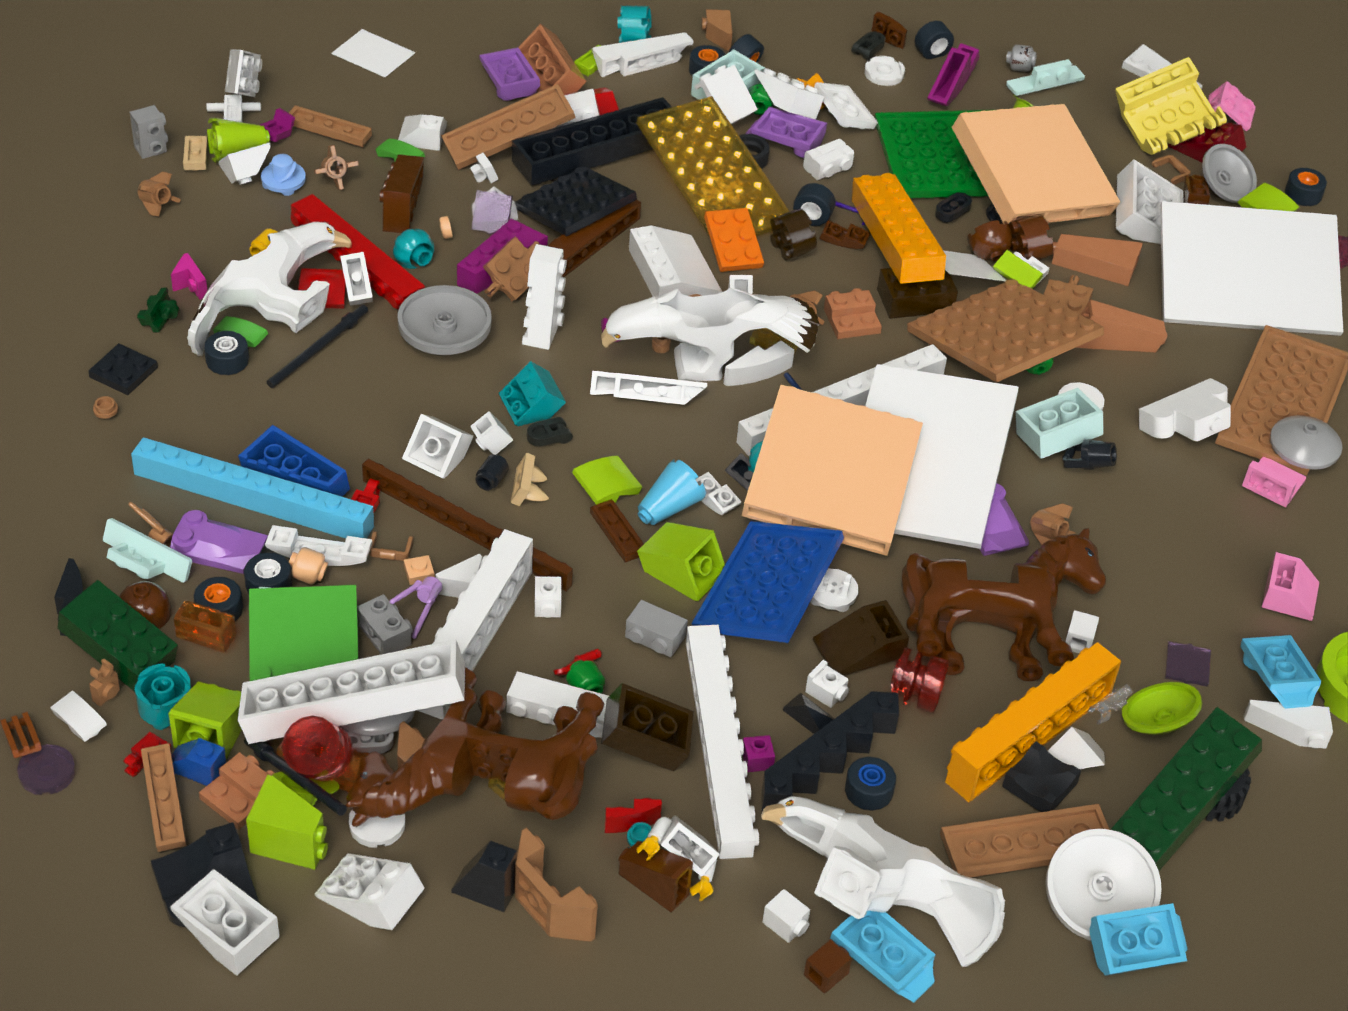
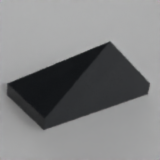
M802 693L783 707L785 713L813 734L835 719Z

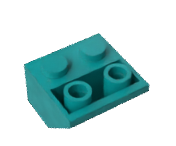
M532 361L499 392L516 426L550 419L566 403L550 372Z

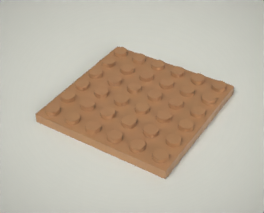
M1013 279L1007 280L998 286L990 287L979 294L971 295L962 301L954 302L952 306L938 309L934 313L907 323L909 333L930 345L934 344L937 349L996 383L1104 335L1103 326L1036 292L1030 287L1018 284V281Z

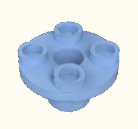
M287 154L274 156L272 162L269 163L270 165L266 166L261 173L263 188L279 192L285 196L294 194V191L302 187L306 180L304 169L296 164L292 157Z

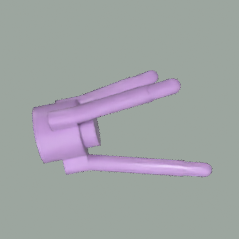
M426 577L423 582L416 580L412 586L390 600V604H394L416 590L418 599L426 603L412 634L413 639L417 638L431 606L442 590V583L435 577Z

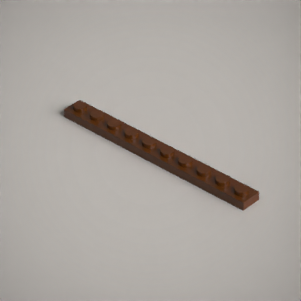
M369 458L362 464L363 482L367 483L370 478L380 481L377 489H380L383 493L490 551L494 539L499 538L504 531L489 524L484 519L465 511L462 507L450 503L443 497L426 490L421 485H417L402 475L385 468L382 464L376 463ZM533 547L532 573L538 577H561V589L567 591L572 586L573 568Z

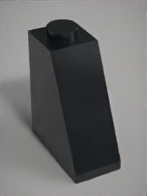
M489 841L463 868L451 889V893L505 912L515 893L517 850Z

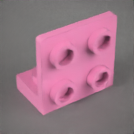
M1226 81L1209 95L1208 102L1215 112L1217 107L1220 106L1223 112L1237 124H1242V128L1248 131L1251 127L1256 107L1250 99L1240 93L1236 86H1232Z
M1262 457L1258 463L1255 461L1251 462L1242 486L1286 508L1304 484L1306 476L1271 459Z

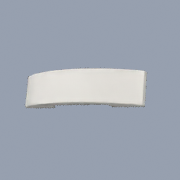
M272 525L265 545L268 549L288 558H291L293 552L298 553L301 548L307 547L324 554L325 562H328V566H347L366 562L372 546V539L347 536L345 542L298 536L296 528Z

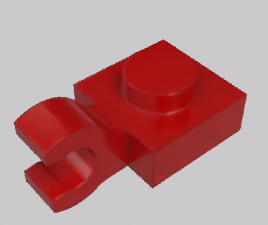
M370 478L364 491L356 489L351 500L373 506V513H375L380 504V489H377L380 481Z
M152 732L146 734L131 748V754L123 760L128 765L125 772L134 777L144 767L141 749L167 744L168 742Z

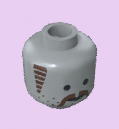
M1014 45L1012 51L1007 52L1006 63H1010V68L1013 71L1029 72L1031 68L1035 67L1037 52L1031 46Z

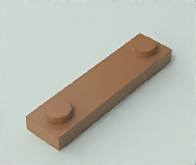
M296 105L289 112V114L295 117L294 127L363 147L372 136V128Z
M167 743L143 748L141 753L157 851L161 852L187 846L170 745Z

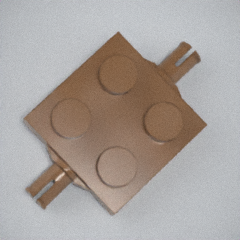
M515 236L483 266L493 282L485 290V294L491 298L500 290L511 301H514L529 287L527 285L530 257L536 244H540L539 242L535 241L527 249Z
M1072 275L1069 283L1049 280L1043 295L1081 314L1093 296V288L1077 285L1079 277L1075 276L1074 279V275Z

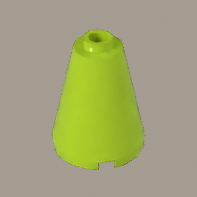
M210 118L208 120V124L212 123L211 129H207L209 153L215 155L212 158L214 162H219L229 154L260 146L270 141L269 131L265 130L264 126L220 118Z

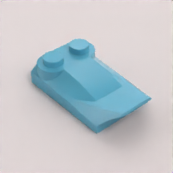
M1291 635L1242 638L1240 647L1244 652L1243 663L1249 669L1257 671L1285 709L1310 707L1313 705L1321 680Z
M1173 903L1099 915L1091 918L1089 929L1098 968L1105 976L1187 961L1185 953L1188 950L1180 916L1176 914Z
M867 911L866 915L860 919L850 915L831 933L830 939L838 946L844 947L850 957L855 959L895 993L912 1002H915L935 982L933 975L935 954L886 912Z

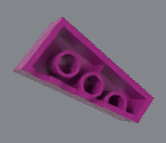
M511 218L457 264V286L473 291L476 294L487 289L493 282L483 266L510 239L516 236L523 246L528 249L535 241L540 243L538 245L548 246V236Z

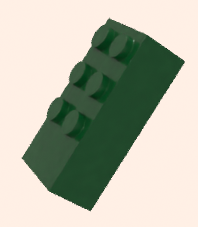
M96 580L59 611L57 629L101 665L103 658L113 665V670L118 675V679L134 692L138 676L143 670L156 664H165V667H169L175 662L178 644L99 580Z

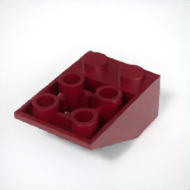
M1225 123L1221 126H1216L1214 129L1204 127V133L1198 134L1184 142H1179L1177 145L1167 143L1168 147L1201 163L1207 150L1214 145L1228 144L1239 149L1241 152L1247 147L1242 124L1233 125V123Z

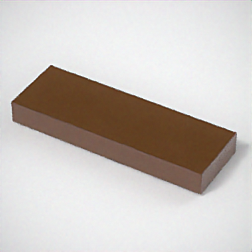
M613 499L591 506L590 514L623 561L626 563L639 558L637 551L644 543Z

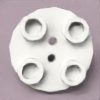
M828 568L810 602L815 606L845 612L849 610L850 605L858 597V584L851 574L839 569Z

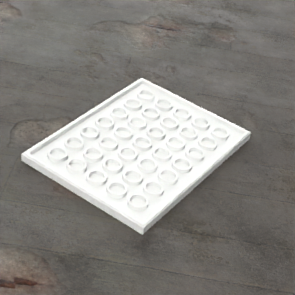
M1162 201L1160 217L1162 310L1164 322L1264 330L1265 325L1286 332L1342 335L1343 318L1337 215Z
M877 364L865 406L923 423L894 534L981 549L1016 404L1018 386Z

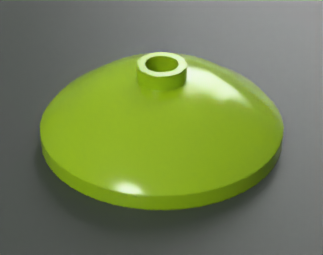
M1165 682L1151 685L1136 692L1125 702L1122 708L1123 721L1130 729L1142 734L1159 735L1170 733L1185 727L1194 720L1202 708V698L1199 691L1189 684Z

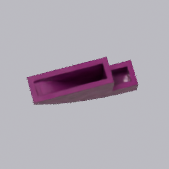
M960 43L958 49L952 47L927 100L948 106L960 93L979 60V49Z

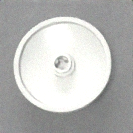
M1092 829L1070 837L1055 852L1046 873V892L1049 904L1060 922L1076 935L1091 941L1089 928L1092 917L1159 906L1161 880L1154 860L1137 841L1117 831Z

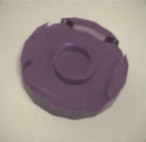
M42 745V750L25 755L20 759L17 767L20 784L25 790L33 794L58 793L66 788L74 779L75 764L73 756L67 749L58 745Z

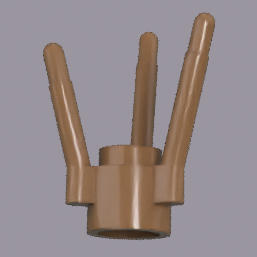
M129 502L128 505L153 527L148 537L170 547L173 533L164 528L144 508L140 509L133 502Z

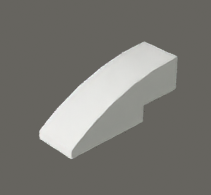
M781 340L766 350L757 346L725 366L724 384L726 386L743 385L778 375L792 367L794 349Z

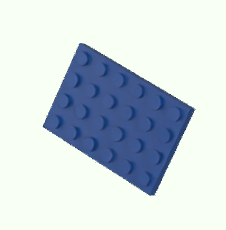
M750 521L692 621V626L719 625L720 634L789 643L844 540L843 532L840 530Z

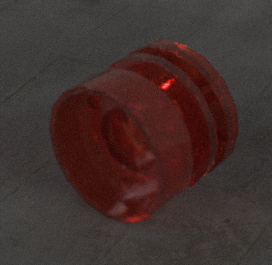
M905 647L893 671L890 683L891 692L898 693V697L901 691L905 692L904 705L910 702L912 695L918 696L917 708L934 713L942 692L950 660L932 655L926 666L922 664L923 652L918 651L913 662L910 661L912 649Z
M317 716L303 717L291 724L284 735L282 743L283 757L290 768L301 775L322 782L334 780L344 774L351 764L354 753L352 740L347 732L329 720ZM326 747V752H321V755H319V750H323Z

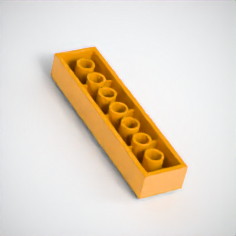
M884 173L880 176L862 175L861 177L853 178L852 202L900 284L944 280L946 254L896 175Z
M1098 642L1089 649L1087 647L1084 648L1074 660L1066 661L1058 672L1049 674L1039 686L1031 687L1019 701H1012L1004 712L995 714L984 727L976 728L965 741L957 742L951 750L952 756L947 766L948 772L945 783L968 803L1005 776L1006 772L1024 757L1036 741L1044 746L1110 696L1121 660Z

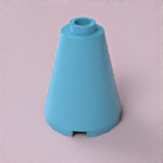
M674 459L668 463L638 505V517L645 524L655 525L704 499L706 496L703 483L700 486L695 480L698 478V475L681 460L675 462Z

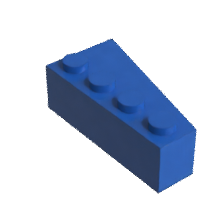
M274 425L268 428L238 455L241 467L341 497L350 490L346 470Z

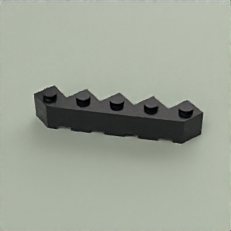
M871 691L765 770L761 791V813L766 806L778 804L781 800L792 796V793L816 794L820 772L843 774L847 752L869 754L873 733L895 734L899 718L898 693Z

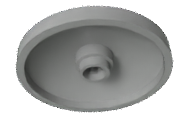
M438 285L418 290L403 301L398 311V329L403 339L414 348L431 354L453 355L469 351L480 345L487 338L491 330V310L486 301L473 291L458 286Z

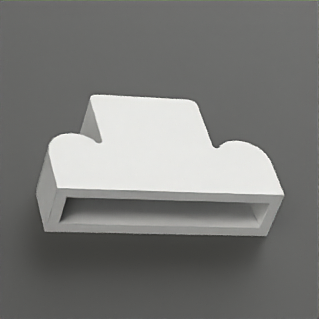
M1211 378L1139 409V429L1155 438H1168L1176 431L1193 441H1200L1231 426V405L1228 404V388Z

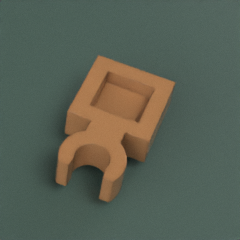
M104 658L101 660L102 666L99 671L94 667L90 670V675L95 678L89 684L92 701L99 706L114 698L120 691L118 675L113 670V665Z

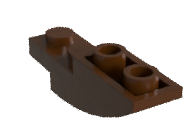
M1197 174L1192 176L1185 175L1184 203L1209 205L1210 192L1205 178Z

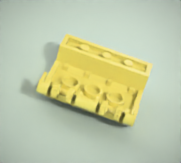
M1189 57L1115 89L1123 120L1141 150L1150 155L1167 149V142L1177 145L1179 142H1184L1198 134L1204 133V127L1214 129L1216 126L1227 123V118L1221 107H1217L1215 112L1196 81L1199 72Z

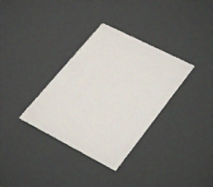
M361 29L331 54L386 77L416 52Z
M944 251L946 254L945 270L949 274L1007 281L984 259L976 255Z

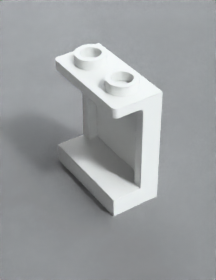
M724 65L714 71L715 74L712 76L710 73L703 75L699 78L700 82L694 86L696 90L701 87L703 88L719 119L713 124L716 131L758 110L735 65L729 68Z

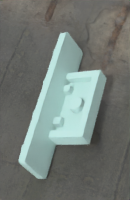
M1067 59L1033 67L1032 75L1009 80L1006 86L1014 95L1018 96L1084 80L1085 75L1077 66H1072V63Z
M113 518L107 520L103 541L113 547L108 549L106 558L115 562L121 568L133 571L138 577L143 579H150L165 573L182 583L188 581L192 565L191 558Z

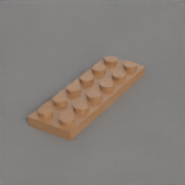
M557 84L443 134L441 137L459 170L477 162L476 156L481 153L489 157L511 147L512 140L550 130L576 117L560 86Z
M1093 804L941 827L940 836L952 869L963 876L977 877L1048 866L1058 848L1070 837L1087 830L1110 829L1100 805Z

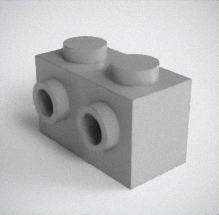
M155 105L131 111L130 120L134 148L141 158L144 159L167 152L166 143L168 142V136L164 130V125H166L164 114L159 112Z
M384 594L357 606V624L381 655L400 651L411 645V633H413L411 623L408 619L402 618L396 604H390V601Z
M640 600L626 620L625 637L635 643L651 648L657 653L672 657L686 637L687 619Z

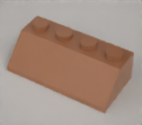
M542 24L518 47L540 79V87L537 89V92L558 84L563 94L566 95L576 93L587 82L557 35Z

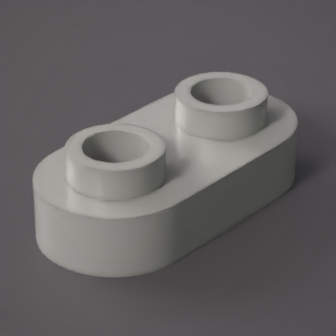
M342 729L338 734L339 749L349 755L370 754L372 751L385 753L394 744L393 732L383 735H361Z

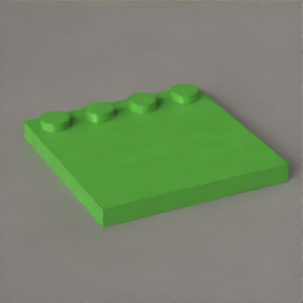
M356 585L249 589L250 681L358 659Z

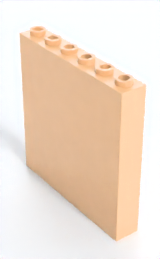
M1065 104L960 113L952 126L956 137L1003 223L1007 221L1009 224V222L1034 215H1042L1047 223L1110 216L1120 203L1119 198Z
M780 385L744 502L742 516L765 523L840 530L844 536L842 544L887 556L923 423L911 418L892 415L889 412L870 409L863 405L851 404L841 399H833L818 393L803 391L793 386Z

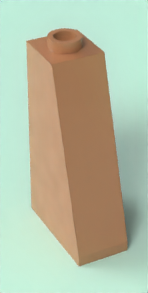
M1061 234L1058 242H1053L1052 264L1128 286L1138 263L1143 243Z
M1090 299L1080 315L1103 326L1104 335L1076 348L1156 352L1165 343L1167 332L1164 321Z

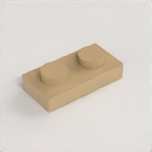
M185 136L184 170H206L207 136Z

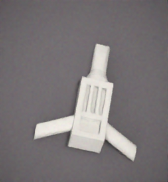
M224 95V103H207V112L224 111V119L242 122V111H261V102H242V95Z

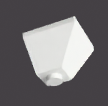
M434 115L405 116L398 140L413 145L416 148L440 151L443 141L441 135L445 134L447 121L444 117Z
M267 143L229 154L218 162L219 166L231 183L239 182L240 185L252 182L251 178L258 174L270 149V144Z

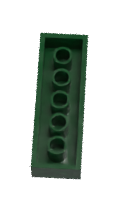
M1216 707L1111 830L1131 837L1144 847L1154 860L1159 872L1262 752V739L1223 710Z

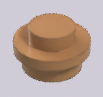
M103 396L95 401L93 412L99 418H111L117 414L118 405L113 398Z

